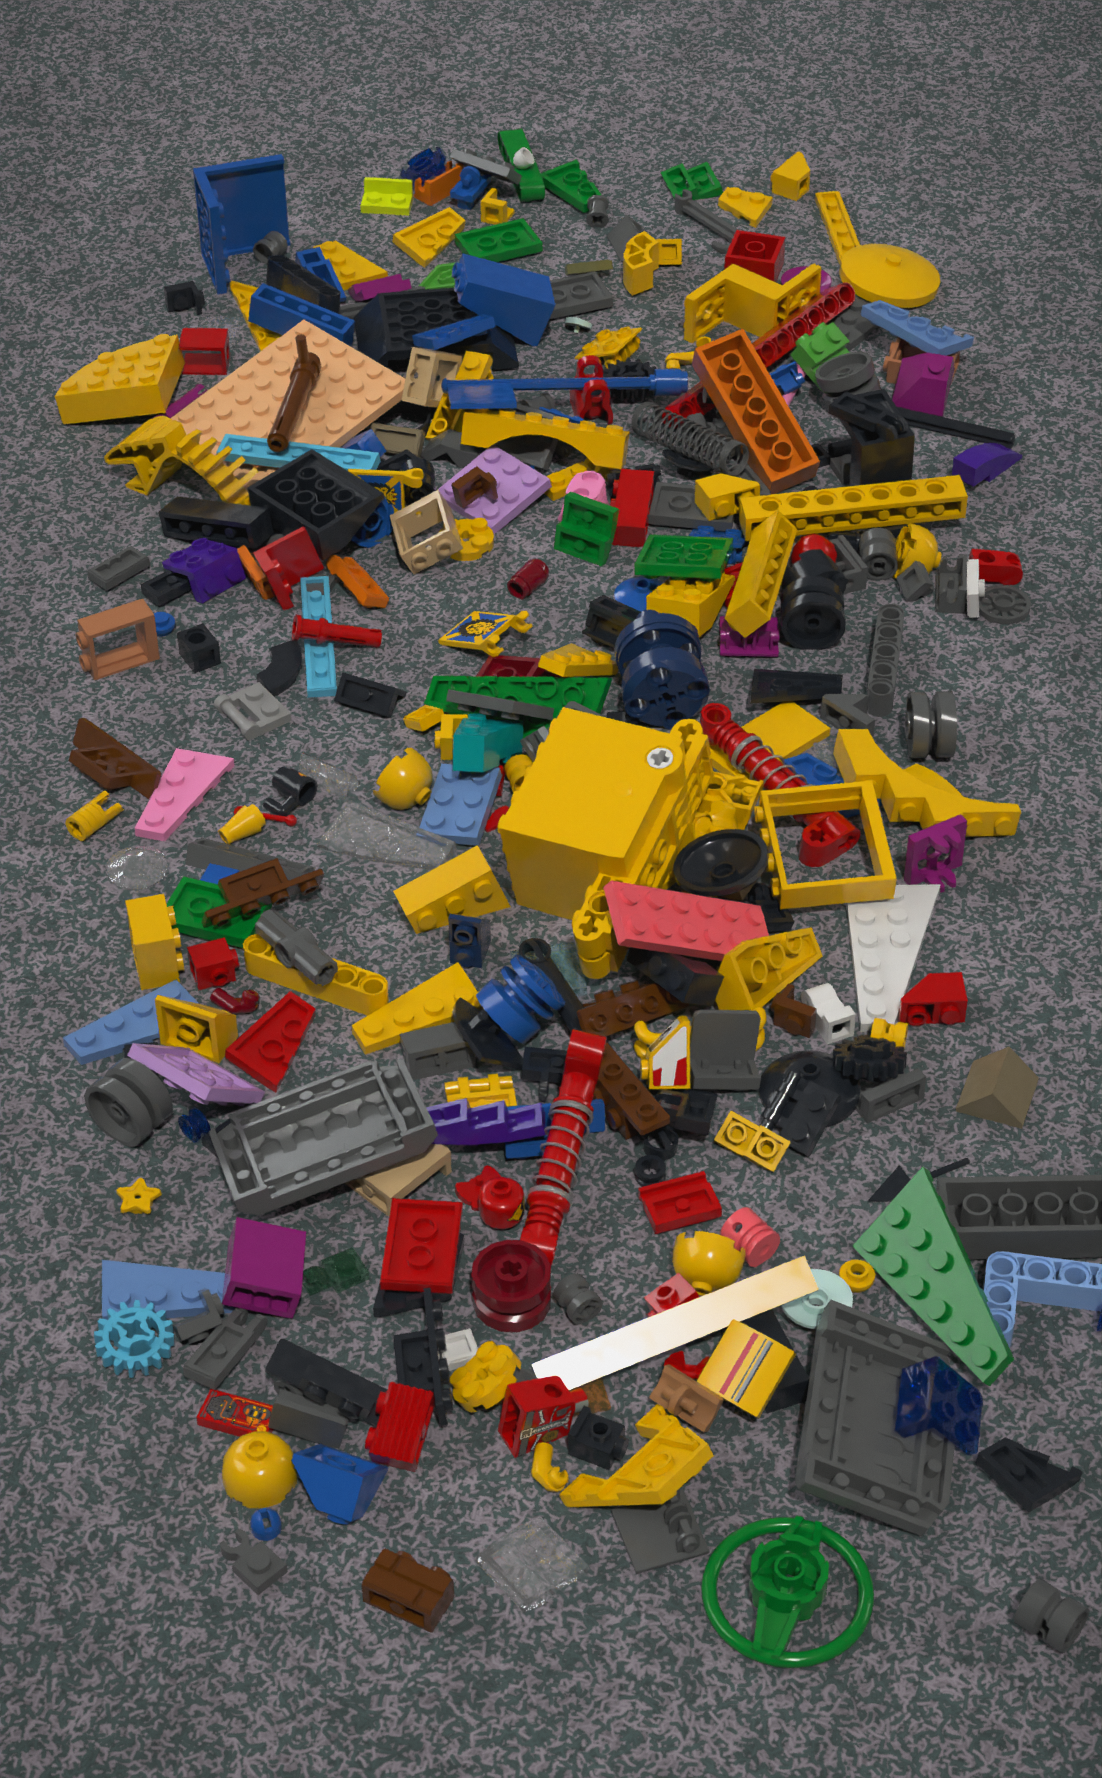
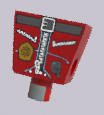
M556 1375L508 1384L498 1433L514 1458L535 1450V1446L538 1443L544 1442L549 1444L567 1436L570 1431L573 1414L581 1412L583 1406L588 1407L589 1405L587 1395L582 1388L569 1391L562 1379Z

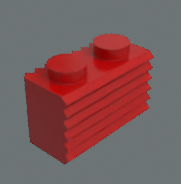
M390 1382L387 1392H380L376 1404V1413L380 1414L376 1428H369L365 1442V1449L370 1450L369 1455L372 1462L416 1472L435 1407V1397L432 1391Z

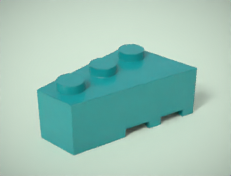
M468 714V718L462 719L454 733L452 771L485 772L498 767L500 759H503V762L506 763L511 757L522 754L523 746L520 740L523 739L524 721L486 719L485 714Z

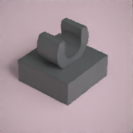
M919 561L913 562L897 577L905 599L911 602L916 601L921 595L928 596L935 589L925 565Z

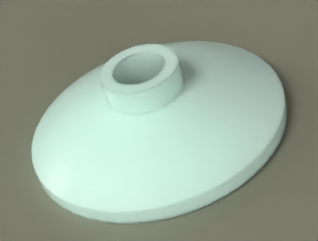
M810 1269L819 1290L781 1305V1307L793 1322L806 1328L817 1329L824 1308L830 1300L852 1307L853 1295L849 1285L840 1276L822 1269Z

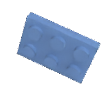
M441 764L418 830L419 840L479 846L502 778L501 770L495 767L485 772L452 771L453 764Z

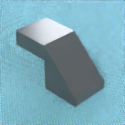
M449 429L431 438L421 455L424 459L431 461L447 453L458 468H463L484 452L486 448L461 444L462 433Z

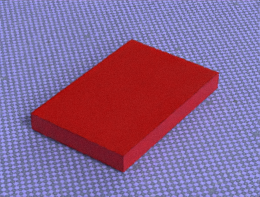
M392 1198L380 1278V1290L424 1292V1288L431 1287L432 1293L453 1294L463 1202Z

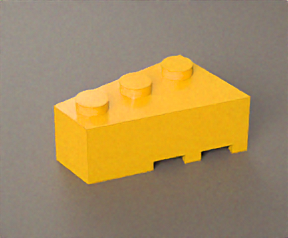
M478 845L393 891L416 934L449 925L448 918L450 914L478 917L511 907Z

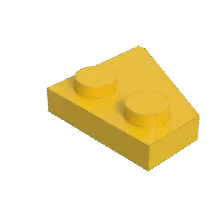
M727 187L718 199V206L725 211L731 212L738 219L746 218L750 221L749 225L756 228L772 206L773 197L766 196L760 192L753 193L737 187Z

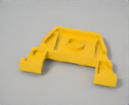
M656 1404L635 1424L642 1437L651 1439L609 1479L606 1480L581 1473L559 1496L567 1507L664 1504L676 1495L677 1490L691 1477L697 1475L714 1455L707 1442L688 1427H682L675 1416L672 1414L669 1416L664 1407Z

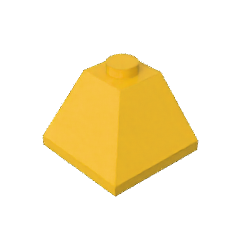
M157 995L155 998L160 1043L165 1046L190 1048L205 1058L220 1064L225 1056V1049L238 1038L236 1015L207 1005Z

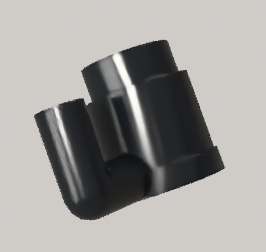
M285 766L281 767L273 776L272 786L287 799L281 804L269 797L264 801L263 807L275 815L287 817L297 805L303 807L313 800L317 792V781L296 769H289Z

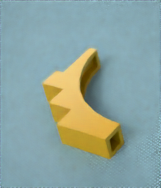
M838 729L833 755L844 783L872 780L876 798L881 799L889 822H920L922 829H926L961 814L967 820L965 837L1015 835L1021 815L1018 804L981 801L941 790L914 777L889 759L875 743L868 729Z

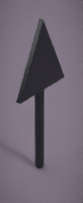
M968 1158L961 1159L931 1171L930 1174L932 1178L938 1177L968 1165L970 1160ZM900 1165L871 1196L868 1202H891L907 1185L910 1178Z

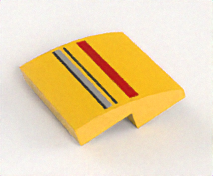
M732 1319L697 1382L724 1398L725 1401L732 1403L759 1419L796 1353L757 1330Z

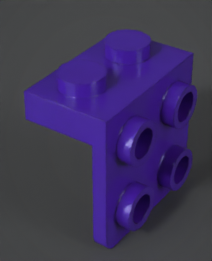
M207 538L194 540L191 546L171 553L169 555L170 558L162 562L164 569L188 576L194 598L199 603L208 601L246 579L237 548L217 543Z

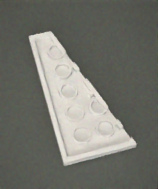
M941 884L896 885L894 899L846 903L860 1032H871L875 1017L886 1019L890 1024H896L899 1016L900 1000L908 989L911 975L940 893Z

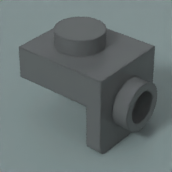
M204 1288L198 1291L206 1311L173 1325L179 1340L187 1339L189 1344L197 1342L209 1336L208 1329L222 1324L220 1315L225 1313L218 1294L214 1293L211 1295L209 1289Z

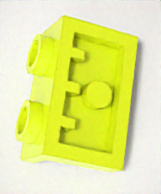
M364 178V195L360 205L361 213L409 216L413 203L412 180Z

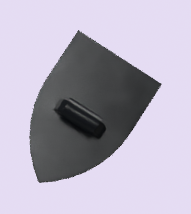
M460 997L453 1006V1018L458 1030L478 1059L483 1062L522 1070L523 1057L501 1030V1027L484 1009L480 1011Z

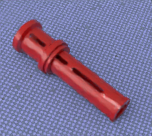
M296 614L292 624V640L298 641L299 638L316 640L317 644L335 641L379 648L382 640V630L328 623V620L325 618H319V620L305 619L301 615Z

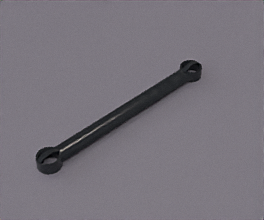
M530 938L523 941L519 946L518 955L538 966L553 981L556 989L565 1001V1005L560 1010H557L571 1032L573 1029L582 1031L577 1011L585 1007L551 959L550 945L540 938ZM534 951L537 960L526 958L524 954ZM665 1125L645 1135H641L644 1140L643 1149L646 1155H655L665 1161L671 1159L677 1153L679 1136L672 1127ZM660 1137L664 1149L652 1146L649 1141Z

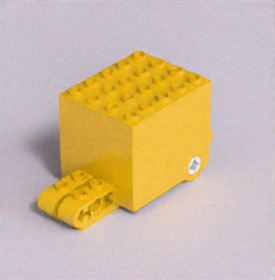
M563 707L558 717L552 720L545 742L539 744L536 759L532 766L527 767L520 789L513 793L510 808L506 815L503 814L499 820L498 833L501 835L502 851L506 856L507 871L510 873L512 891H514L517 904L572 920L581 970L588 978L600 979L608 975L611 970L618 972L630 948L620 946L617 943L603 887L610 881H617L661 889L677 855L686 845L695 840L693 823L695 813L714 773L712 759L709 757L711 752L708 735L703 734L701 724L694 719L680 720L672 727L670 733H665Z

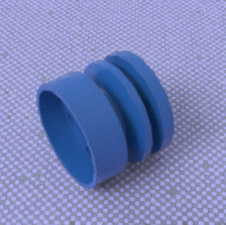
M516 954L510 961L513 969L507 966L501 969L507 985L496 979H491L476 994V997L484 1010L506 1033L518 1042L525 1044L541 1027L534 1014L537 1013L543 1018L550 1020L553 1017V1012L549 1006L555 1010H560L565 1005V1001L556 989L553 981L538 966L530 963L521 955Z

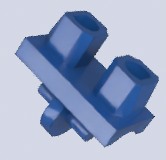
M472 166L464 167L460 172V181L450 191V198L457 199V207L471 210L475 199L481 198L485 194V188L491 182V175L486 174L482 176L477 168Z

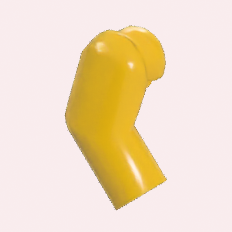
M544 1442L538 1443L534 1450L531 1469L532 1477L547 1491L559 1492L568 1483V1473L565 1469L559 1472V1466L553 1467L551 1465L553 1446Z

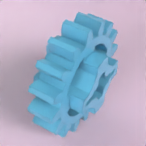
M135 1300L133 1307L128 1308L125 1302H120V1311L116 1312L109 1308L107 1310L108 1320H98L99 1330L94 1331L97 1357H102L105 1368L114 1364V1373L116 1375H119L123 1369L128 1370L129 1378H133L136 1370L141 1369L142 1373L147 1376L149 1375V1366L153 1365L158 1369L162 1367L161 1357L170 1359V1347L175 1345L173 1324L171 1320H166V1312L164 1310L155 1313L154 1303L150 1302L145 1308H141L140 1301ZM151 1327L157 1331L159 1337L155 1336V1331L150 1330ZM110 1340H113L114 1346L118 1347L117 1351L112 1347Z

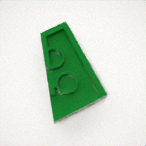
M577 159L540 173L543 178L544 187L583 213L589 211L587 202L591 196L602 195L594 183L588 181L587 173L579 168L580 163Z

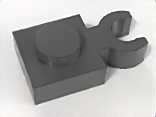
M241 1529L235 1531L236 1540L241 1543L239 1546L230 1547L224 1541L220 1543L223 1557L227 1560L235 1561L232 1564L233 1572L257 1595L261 1594L288 1572L287 1564L262 1541L252 1547L248 1534Z

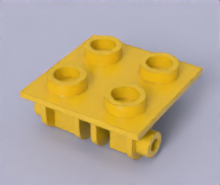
M627 326L617 331L602 330L595 335L596 338L592 342L582 347V351L575 359L579 360L581 357L588 355L603 357L607 369L609 363L616 365V360L625 362L627 358L639 349L640 339L637 337V334L642 328L630 329Z

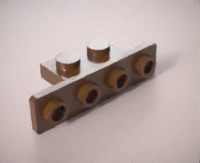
M79 718L73 739V745L79 749L71 750L69 762L78 767L81 773L97 781L99 786L104 789L115 790L119 787L131 786L150 799L154 790L158 788L161 772L88 719Z
M278 858L219 879L218 886L227 904L206 911L202 919L203 927L207 928L212 925L214 928L222 927L231 922L233 917L241 914L244 917L254 915L261 910V907L271 903L273 906L283 904L290 899V896L300 892L302 895L310 894L319 888L324 872L322 869H318L288 880Z
M638 980L619 985L620 991L614 993L613 989L595 993V1000L584 1003L583 1006L585 1008L579 1009L577 1016L582 1031L608 1036L633 1027L638 1021L646 1022L688 1007L689 1004L682 1003L656 982L639 985Z
M606 1042L593 1100L603 1099L605 1115L611 1128L614 1130L618 1129L627 1140L638 1135V1132L640 1135H645L669 1124L670 1116Z

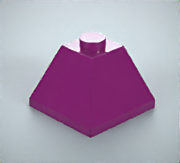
M926 352L903 358L892 399L897 407L943 417L955 370L953 357Z

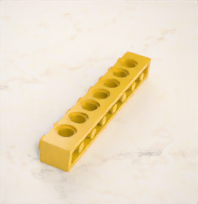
M960 475L742 497L740 498L739 521L745 541H750L754 528L777 510L798 529L796 536L959 519L966 517L968 495Z

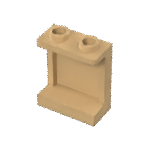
M431 1144L424 1153L397 1162L393 1166L371 1172L359 1179L345 1182V1184L390 1217L392 1198H404L438 1170L446 1176L452 1172L451 1151L447 1145Z

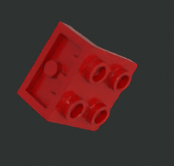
M301 527L253 552L262 572L268 580L267 582L283 610L294 607L289 595L293 594L291 586L300 582V578L310 577L324 568L305 527Z

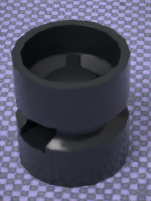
M412 458L403 463L400 471L420 468L424 472L420 488H412L404 484L406 506L436 491L435 469L432 463L426 459Z

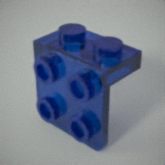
M938 1356L903 1368L895 1431L903 1438L935 1428L967 1455L976 1454L980 1437L983 1406L982 1394Z

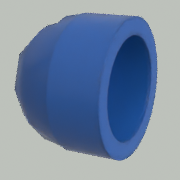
M270 1507L256 1510L251 1517V1532L259 1540H272L280 1534L282 1529L279 1514ZM268 1518L271 1527L264 1529L262 1519Z

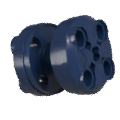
M655 610L640 612L636 619L621 631L617 637L614 649L616 664L623 677L621 690L625 711L629 716L643 724L671 730L680 720L691 719L697 715L709 698L710 686L706 670L701 663L702 650L698 630L689 621L674 614L659 613Z

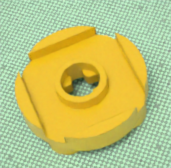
M454 519L463 549L450 555V558L458 561L477 560L482 558L483 553L488 550L490 552L493 549L494 534L488 526L486 519ZM443 522V528L440 529L439 533H440L441 531L445 530L444 522Z
M493 1341L483 1343L478 1348L476 1355L465 1366L459 1367L452 1373L449 1382L453 1386L454 1399L466 1411L471 1413L477 1412L473 1407L483 1405L488 1409L505 1397L507 1385L516 1383L517 1379L513 1373L516 1366L521 1369L520 1359L506 1345H496Z

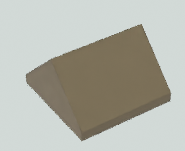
M1010 1047L974 1060L957 1104L956 1112L1022 1129L1039 1077Z

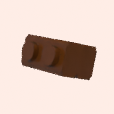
M383 1548L375 1560L374 1566H371L362 1581L363 1602L432 1633L454 1599V1579L440 1567L432 1566L428 1568L417 1563L414 1557L407 1552L398 1551L395 1553Z

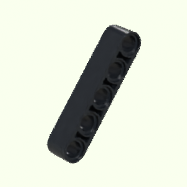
M280 255L268 257L266 283L269 286L339 314L341 292L288 257Z

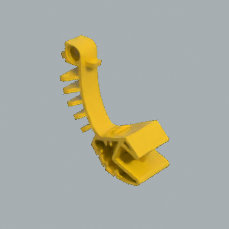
M158 416L147 420L104 456L105 462L109 465L134 464L138 475L125 484V486L146 496L178 471L184 462L213 487L222 501L251 506L249 494L243 485L258 473L254 467L238 480L233 472L246 461L242 456L226 467L222 462L231 453V447H225L214 456L211 451L216 445L217 439L211 437L200 445L199 441L202 431L195 429L186 435L181 422L166 416Z

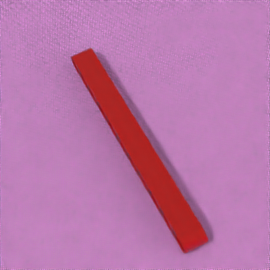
M844 282L823 290L754 341L752 345L765 367H769L796 346L795 342L802 335L807 333L810 336L822 322L826 324L850 306L855 300L854 288L849 283ZM700 381L688 390L687 393H684L665 407V409L687 418L688 415L697 413L705 415L715 405L703 403L704 386ZM671 415L668 416V422H669V421L672 419V416H671Z

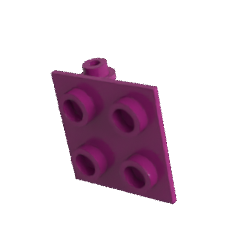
M720 616V656L779 657L778 617H771L768 622L744 638L738 631H734L729 626L725 616Z

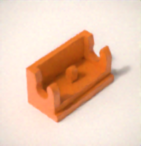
M450 160L445 165V173L432 180H426L424 186L421 185V178L416 179L413 197L430 206L448 197L450 191L460 181V172L464 168V164L459 162L452 168L453 164Z

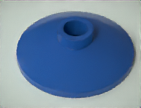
M644 577L627 579L616 587L614 599L642 612L647 610L646 596L663 584V582L658 579H647Z

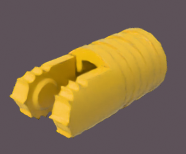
M104 790L69 816L65 822L66 828L73 837L84 841L119 815L124 809L119 803H116L104 811L101 806L110 797L109 793Z

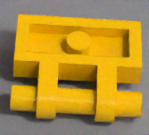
M498 1073L488 1074L487 1078L468 1080L467 1076L458 1077L457 1081L444 1082L447 1102L467 1098L470 1107L473 1108L504 1100L507 1107L517 1106L512 1075L499 1077Z

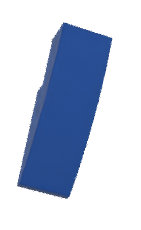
M320 247L296 252L295 262L338 289L341 292L340 302L346 301V295L329 259L325 260Z

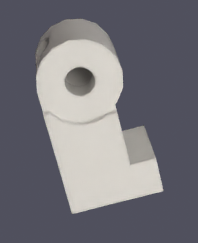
M829 983L802 991V1003L817 1008L815 1028L826 1044L854 1036L856 1013L849 1005L844 1006L834 988ZM840 1024L842 1030L832 1033L833 1026Z

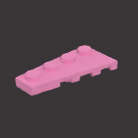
M176 748L159 781L158 788L154 790L134 828L135 836L166 841L187 818V813L203 801V796L209 789H214L220 782L221 776L225 772H230L235 766L234 758Z

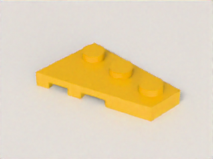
M327 241L321 245L313 246V248L320 247L325 260L329 259L343 291L349 289L354 284L388 277L387 271L337 241Z

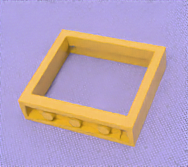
M872 780L760 791L759 806H754L756 823L761 822L762 825L760 837L766 843L769 853L766 870L767 872H772L773 878L770 880L772 897L778 898L780 909L894 899L897 877ZM859 809L875 876L787 884L773 817Z

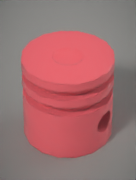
M748 1207L734 1212L726 1220L720 1232V1235L735 1241L734 1248L739 1252L741 1247L745 1249V1261L750 1267H757L771 1258L780 1244L779 1234ZM742 1224V1228L736 1233L737 1225Z

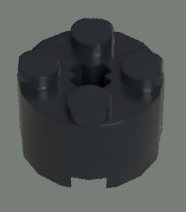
M811 549L799 554L801 559L791 568L789 565L786 566L780 585L785 590L786 586L796 579L806 576H821L832 580L840 587L844 594L848 580L830 556L820 549Z

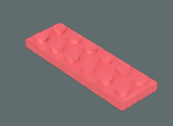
M610 881L603 887L617 943L620 946L722 961L724 955L742 941L769 936L764 915L759 905L617 881Z

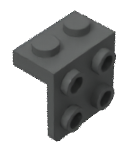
M697 1010L694 1012L690 1033V1082L693 1089H700L702 1091L732 1089L739 1092L759 1090L761 1077L754 1061L761 1020L757 1011Z

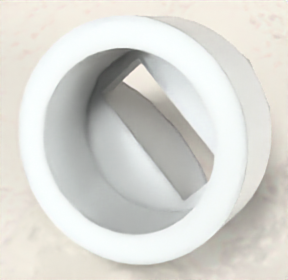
M525 147L518 150L513 158L514 165L523 170L529 168L535 162L532 153Z

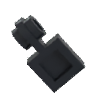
M755 883L748 892V901L750 904L761 906L768 932L791 931L794 920L789 910L780 909L778 899L773 900L770 886H767L765 883Z

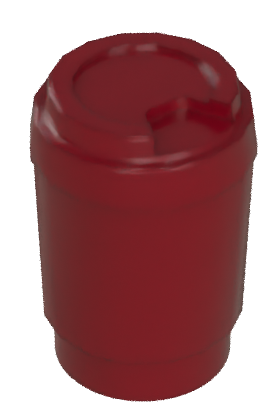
M530 559L508 581L507 588L510 594L519 599H524L547 581L549 577L547 565L540 559Z

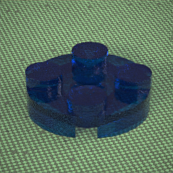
M436 147L437 151L434 152L430 148L421 151L407 162L409 167L406 171L402 168L400 172L402 179L412 180L413 189H415L416 179L421 178V185L423 186L427 179L433 175L439 176L446 170L444 165L446 156L440 147Z

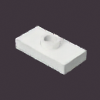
M969 559L967 562V615L969 618L979 617V597H985V579H979V559Z

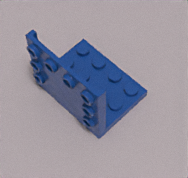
M282 154L193 168L201 255L217 294L227 293V284L230 283L229 270L225 268L228 256L253 252L255 243L263 239L271 231L281 233L285 237L288 246L291 245L284 176L285 163Z

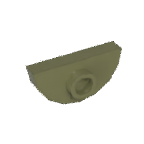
M610 259L566 264L564 266L565 275L567 276L613 269L612 260Z

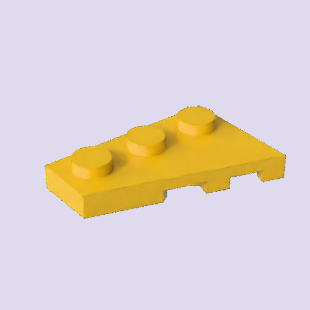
M448 207L393 234V243L425 268L455 238V234L460 233L465 228L466 220Z

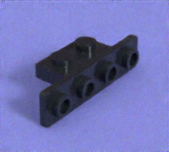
M430 1287L423 1289L428 1330L393 1335L398 1383L432 1391L435 1397L440 1426L448 1425L447 1411L453 1410V1401L450 1388L444 1389V1381L450 1380L447 1358L441 1359L440 1351L447 1350L444 1329H438L437 1322L443 1321L442 1305L440 1299L433 1300Z
M282 1338L279 1340L265 1368L267 1374L304 1391V1394L314 1401L326 1402L337 1407L340 1413L349 1418H359L377 1427L380 1414L376 1413L377 1400L380 1392H387V1389Z

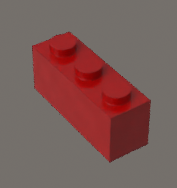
M621 469L619 480H614L613 496H616V499L611 498L610 506L618 508L619 514L612 545L644 546L648 532L649 511L654 494V471Z

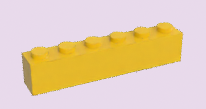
M779 510L754 528L725 616L729 626L734 631H738L744 638L770 620L798 530Z

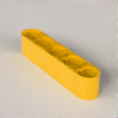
M253 934L243 942L245 968L253 976L367 1016L389 1003L388 983L386 978L380 974L333 959L337 962L338 971L333 976L331 982L322 986L321 984L313 983L295 966L291 968L285 967L278 959L275 949L259 934Z

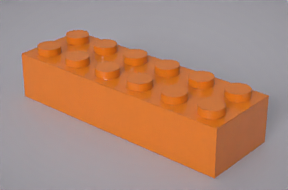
M742 328L695 348L692 360L695 372L734 440L747 445L749 450L748 464L771 491V494H777L816 477L820 460L744 329Z

